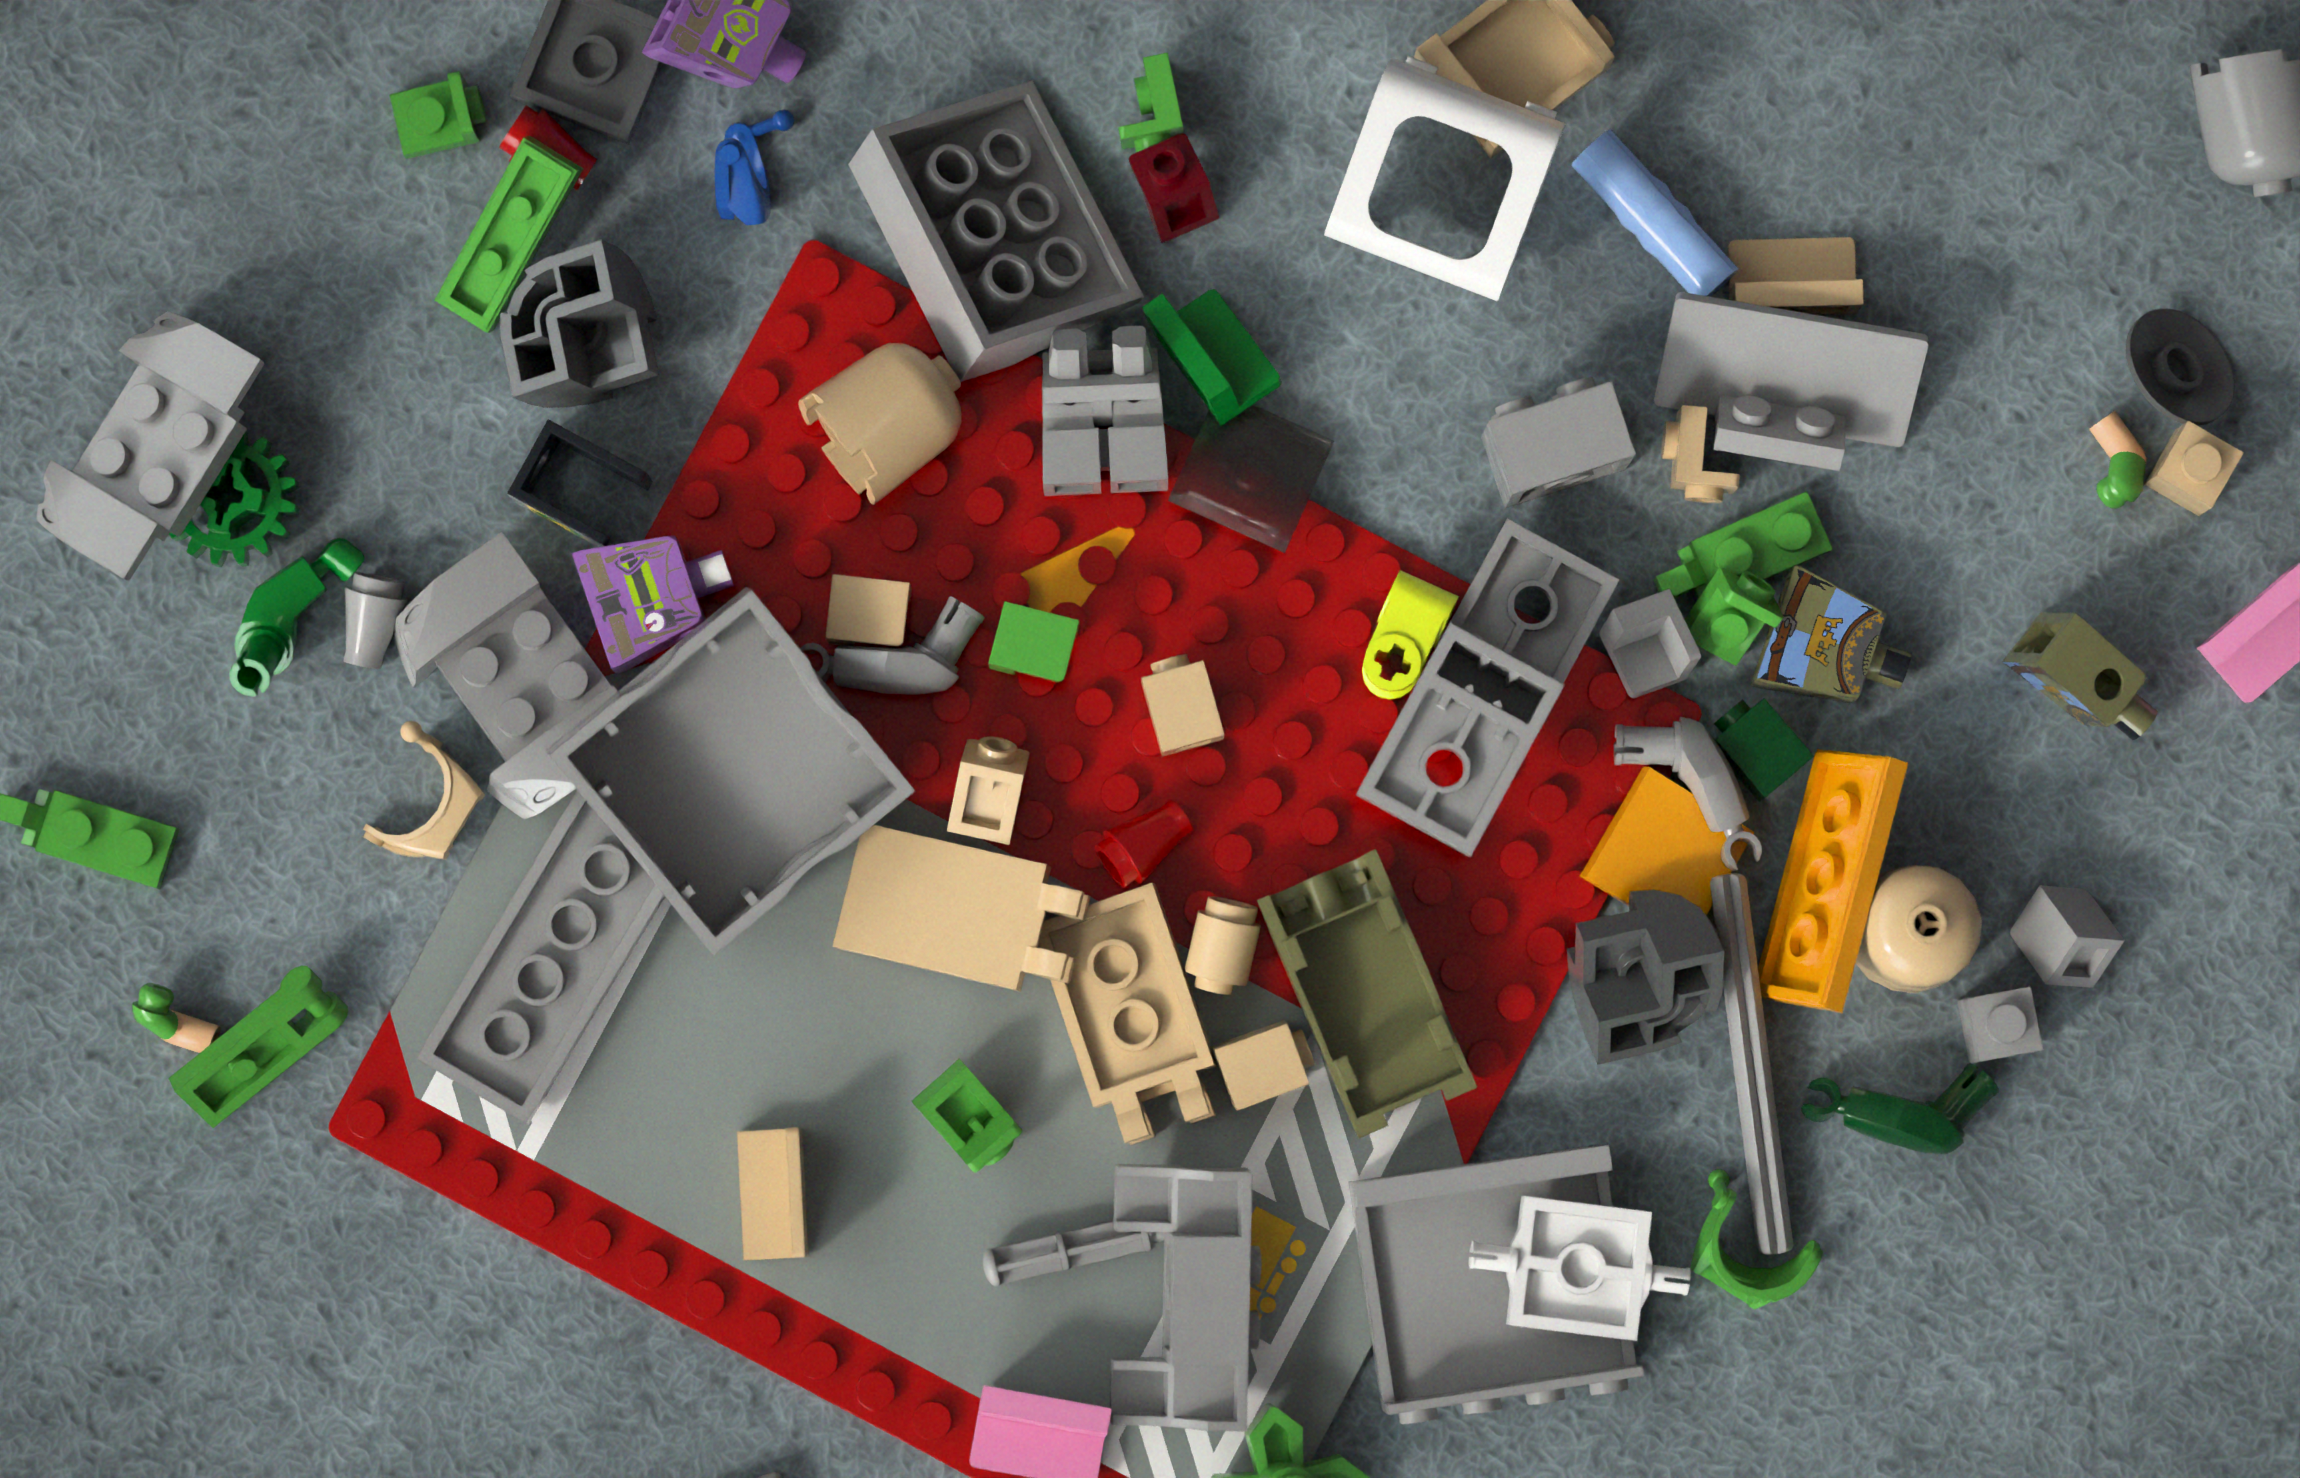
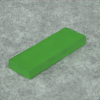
M530 135L524 137L434 301L486 333L492 332L500 320V313H504L514 291L526 273L524 270L533 261L583 168Z

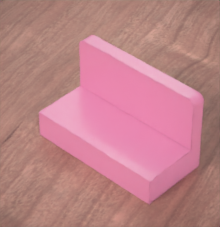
M2300 562L2291 566L2197 647L2200 653L2245 703L2253 702L2300 661Z
M984 1385L969 1463L974 1468L1030 1478H1098L1104 1439L1108 1434L1112 1408Z

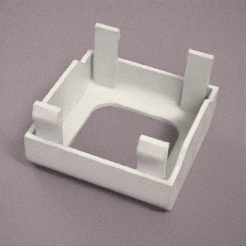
M1408 56L1405 63L1391 58L1375 92L1324 236L1499 301L1566 123L1555 120L1557 116L1556 111L1527 101L1525 108L1436 75L1437 66ZM1414 116L1429 117L1495 142L1503 147L1510 156L1513 168L1512 177L1485 247L1472 257L1454 258L1385 232L1379 228L1381 223L1374 221L1370 215V196L1393 133L1397 126L1408 118Z

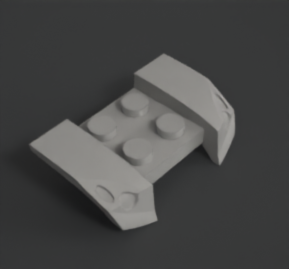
M168 311L153 320L154 326L142 334L133 335L119 350L138 364V367L73 471L71 472L50 460L43 478L46 488L44 501L42 504H38L36 520L62 542L130 581L156 538L164 542L170 532L178 537L181 536L247 430L246 427L239 423L245 412L238 408L264 366V362L224 337L193 320Z
M501 532L435 578L396 617L394 640L413 688L423 682L437 667L506 761L490 774L489 786L486 791L523 819L538 815L576 789L550 758L546 749L614 695L617 689L614 685L611 686L540 589L537 579Z

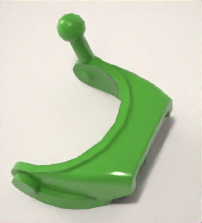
M1715 1169L1708 1176V1184L1715 1192L1711 1203L1712 1209L1696 1242L1690 1269L1744 1301L1754 1310L1770 1302H1776L1792 1295L1806 1284L1816 1270L1823 1255L1820 1244L1814 1240L1809 1241L1797 1256L1773 1268H1751L1735 1262L1722 1250L1718 1236L1721 1225L1736 1200L1737 1193L1731 1188L1727 1189L1730 1182L1728 1173L1722 1169Z

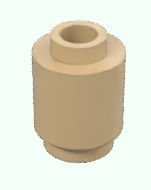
M1208 896L1205 910H1199L1184 969L1185 972L1196 976L1195 987L1213 993L1231 995L1234 985H1247L1261 927L1260 924L1255 922L1258 912L1257 907L1232 899Z

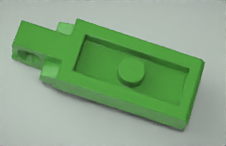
M1806 491L1691 541L1689 546L1677 551L1682 565L1656 576L1653 582L1658 593L1670 589L1673 597L1676 598L1694 590L1699 599L1719 567L1739 577L1743 571H1748L1766 580L1793 568L1795 565L1798 566L1833 550L1811 498Z
M38 789L34 804L0 793V820L26 828L21 841L22 844L34 847L35 851L161 889L179 828L56 790L52 793Z

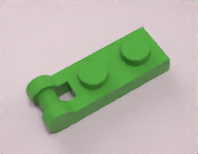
M308 966L295 967L285 975L278 991L168 1079L175 1093L214 1128L338 1029L347 1018L348 1006L334 992H324L322 990V980ZM305 1008L307 1010L306 1015L294 1023L291 1019Z

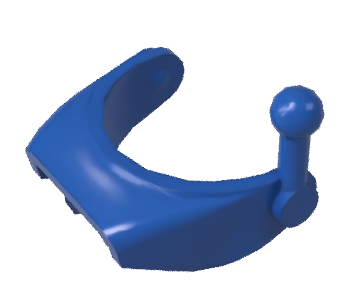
M779 110L774 114L773 118L751 126L742 122L733 123L726 130L725 139L719 143L716 149L714 168L716 207L721 219L734 220L736 215L745 225H756L765 223L771 213L769 181L755 137L777 129L780 131L791 129L794 125V116L790 111Z

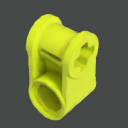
M1399 571L1377 620L1379 624L1364 657L1362 667L1363 681L1370 692L1379 698L1388 700L1402 698L1411 692L1421 675L1432 648H1436L1459 596L1406 572ZM1392 653L1399 654L1403 657L1401 668L1408 672V674L1396 673L1391 681L1380 677L1382 666L1375 660L1387 661Z

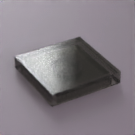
M1255 405L1250 406L1222 426H1220L1211 412L1208 411L1168 501L1285 553L1334 441Z

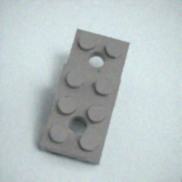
M1507 518L1356 795L1464 855L1471 857L1564 687L1563 683L1620 579ZM1529 588L1538 589L1547 596L1550 602V613L1544 621L1529 624L1519 619L1514 610V600L1516 595L1522 590ZM1439 750H1448L1460 758L1463 765V774L1458 783L1448 787H1441L1431 782L1426 773V762L1432 753Z

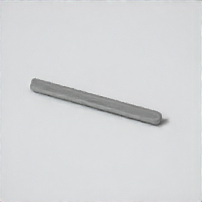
M1739 873L1718 875L1711 878L1710 888L1716 934L1724 949L1723 989L1756 1245L1758 1251L1762 1254H1781L1792 1250L1793 1237L1747 880L1743 874Z

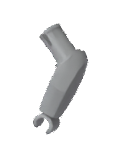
M949 596L937 621L921 645L915 643L913 647L908 645L902 647L840 645L835 649L834 656L821 645L815 643H807L800 650L803 654L822 655L823 666L817 674L824 682L833 675L835 683L840 687L906 695L946 691L958 680L959 676L956 673L959 669L954 665L985 617L963 602L959 603L960 601Z
M1680 717L1679 721H1673L1672 727L1615 725L1614 765H1671V771L1677 772L1678 778L1691 790L1710 831L1724 832L1726 841L1722 845L1720 853L1724 865L1731 871L1738 870L1730 851L1732 843L1736 841L1747 843L1752 850L1755 862L1759 861L1762 854L1761 842L1752 833L1745 832L1741 823L1750 818L1735 772L1715 739L1702 723L1691 718Z

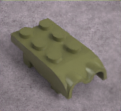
M1376 849L1351 862L1323 872L1281 892L1257 900L1273 943L1358 1139L1387 1127L1388 1123L1384 1114L1440 1089H1442L1447 1101L1477 1088L1428 968Z

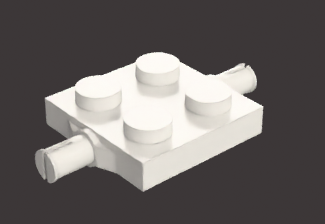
M1521 1196L1518 1228L1510 1242V1246L1472 1241L1470 1247L1471 1253L1494 1255L1495 1258L1469 1257V1269L1477 1268L1506 1272L1510 1288L1506 1324L1512 1326L1637 1341L1640 1311L1649 1295V1290L1687 1296L1690 1285L1664 1280L1665 1277L1690 1280V1268L1653 1265L1648 1245L1652 1212Z

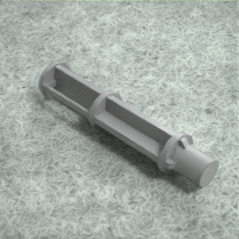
M1113 1220L993 1249L988 1248L983 1255V1268L988 1281L993 1286H1000V1284L1060 1270L1065 1271L1073 1267L1142 1251H1151V1249L1155 1248L1157 1242L1164 1241L1165 1233L1116 1231Z

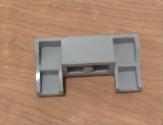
M1115 1164L1114 1229L1116 1231L1163 1232L1165 1237L1162 1357H1111L1110 1408H1112L1110 1423L1112 1425L1164 1426L1203 1431H1247L1249 1349H1258L1260 1338L1258 1311L1250 1310V1285H1259L1261 1278L1259 1246H1251L1253 1172L1248 1168L1182 1167L1179 1164Z

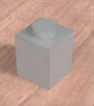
M2031 987L1957 1000L1969 1063L2043 1050Z

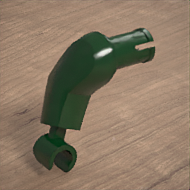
M1971 1063L1964 1067L1963 1072L1934 1102L1926 1101L1925 1103L1855 1086L1851 1088L1849 1096L1841 1095L1840 1089L1834 1081L1829 1078H1817L1810 1082L1808 1088L1826 1093L1830 1098L1831 1105L1827 1108H1818L1812 1104H1803L1801 1111L1807 1119L1813 1122L1828 1121L1835 1113L1844 1115L1843 1123L1845 1127L1868 1137L1914 1151L1948 1154L1964 1143L1963 1137L1965 1135L1963 1128L1992 1097L1998 1094L1999 1088L1983 1070L1977 1076L1976 1073L1979 1069Z

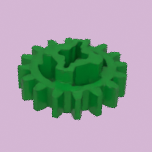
M246 431L199 505L209 516L207 522L208 535L198 528L193 518L190 519L180 537L171 532L169 533L175 541L186 539L189 536L192 537L186 552L196 559L209 548L211 564L217 567L224 565L228 553H233L235 560L242 567L249 566V550L256 548L266 557L271 556L273 552L267 539L272 534L288 539L291 534L280 523L283 515H299L300 508L286 500V494L300 488L299 482L295 478H281L280 473L290 464L289 460L283 454L268 460L267 456L270 453L272 443L261 437L252 447H249L248 433ZM250 461L256 463L266 475L270 492L255 488L250 481ZM233 483L234 488L243 494V499L241 503H230L228 511L225 513V508L215 501L217 492H228L230 484ZM256 516L264 518L253 531L238 537L241 526Z

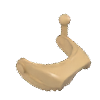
M407 721L400 730L402 738L407 742H416L421 745L426 752L432 753L441 766L444 775V794L440 805L425 825L408 834H385L380 828L372 827L366 823L363 828L366 831L363 837L377 846L398 855L407 857L428 856L446 860L450 854L448 852L449 849L454 846V840L464 827L479 800L482 801L485 794L477 783L461 768L458 762L440 749L443 744L442 742L422 731V727L418 722Z

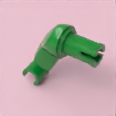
M344 538L332 539L313 563L309 564L302 555L255 588L247 603L242 623L235 637L234 646L238 659L230 669L229 679L236 691L246 696H257L260 688L261 692L264 693L269 687L273 675L279 674L289 667L297 645L298 617L327 591L321 578L330 570L345 582L363 563V553Z

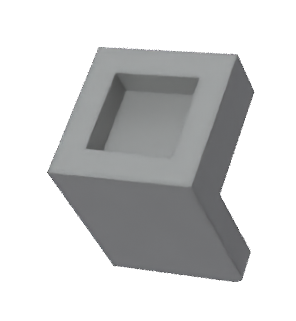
M1670 589L1614 608L1599 631V635L1626 692L1631 698H1637L1686 680L1701 658L1700 651Z
M2040 885L2010 931L2011 937L2046 985L2093 988L2125 941L2087 890L2079 888Z

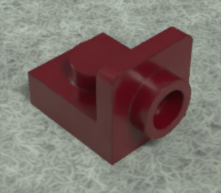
M1180 133L1129 157L1130 167L1143 192L1152 224L1162 244L1220 219L1209 179L1186 134Z

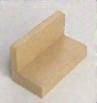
M1851 237L1733 240L1728 244V257L1739 268L1738 272L1729 280V300L1813 315L1856 314L1864 305L1863 279H1856L1855 241Z
M790 1127L786 1129L738 1131L743 1261L809 1257L803 1128Z

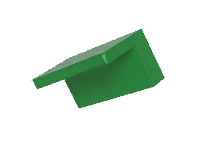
M1208 290L1177 312L1163 293L1141 307L1153 334L1220 426L1281 386L1282 381L1278 372L1217 290Z

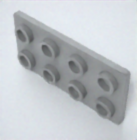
M1679 292L1675 296L1654 393V403L1657 406L1680 409L1682 405L1708 407L1707 414L1715 416L1714 450L1840 471L1845 451V438L1893 447L1904 445L1928 350V336L1923 333Z

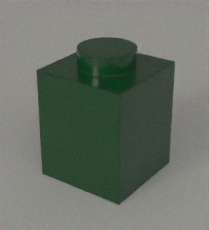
M1765 698L1752 708L1742 699L1713 723L1721 732L1715 738V741L1730 763L1735 775L1758 802L1770 795L1814 757Z

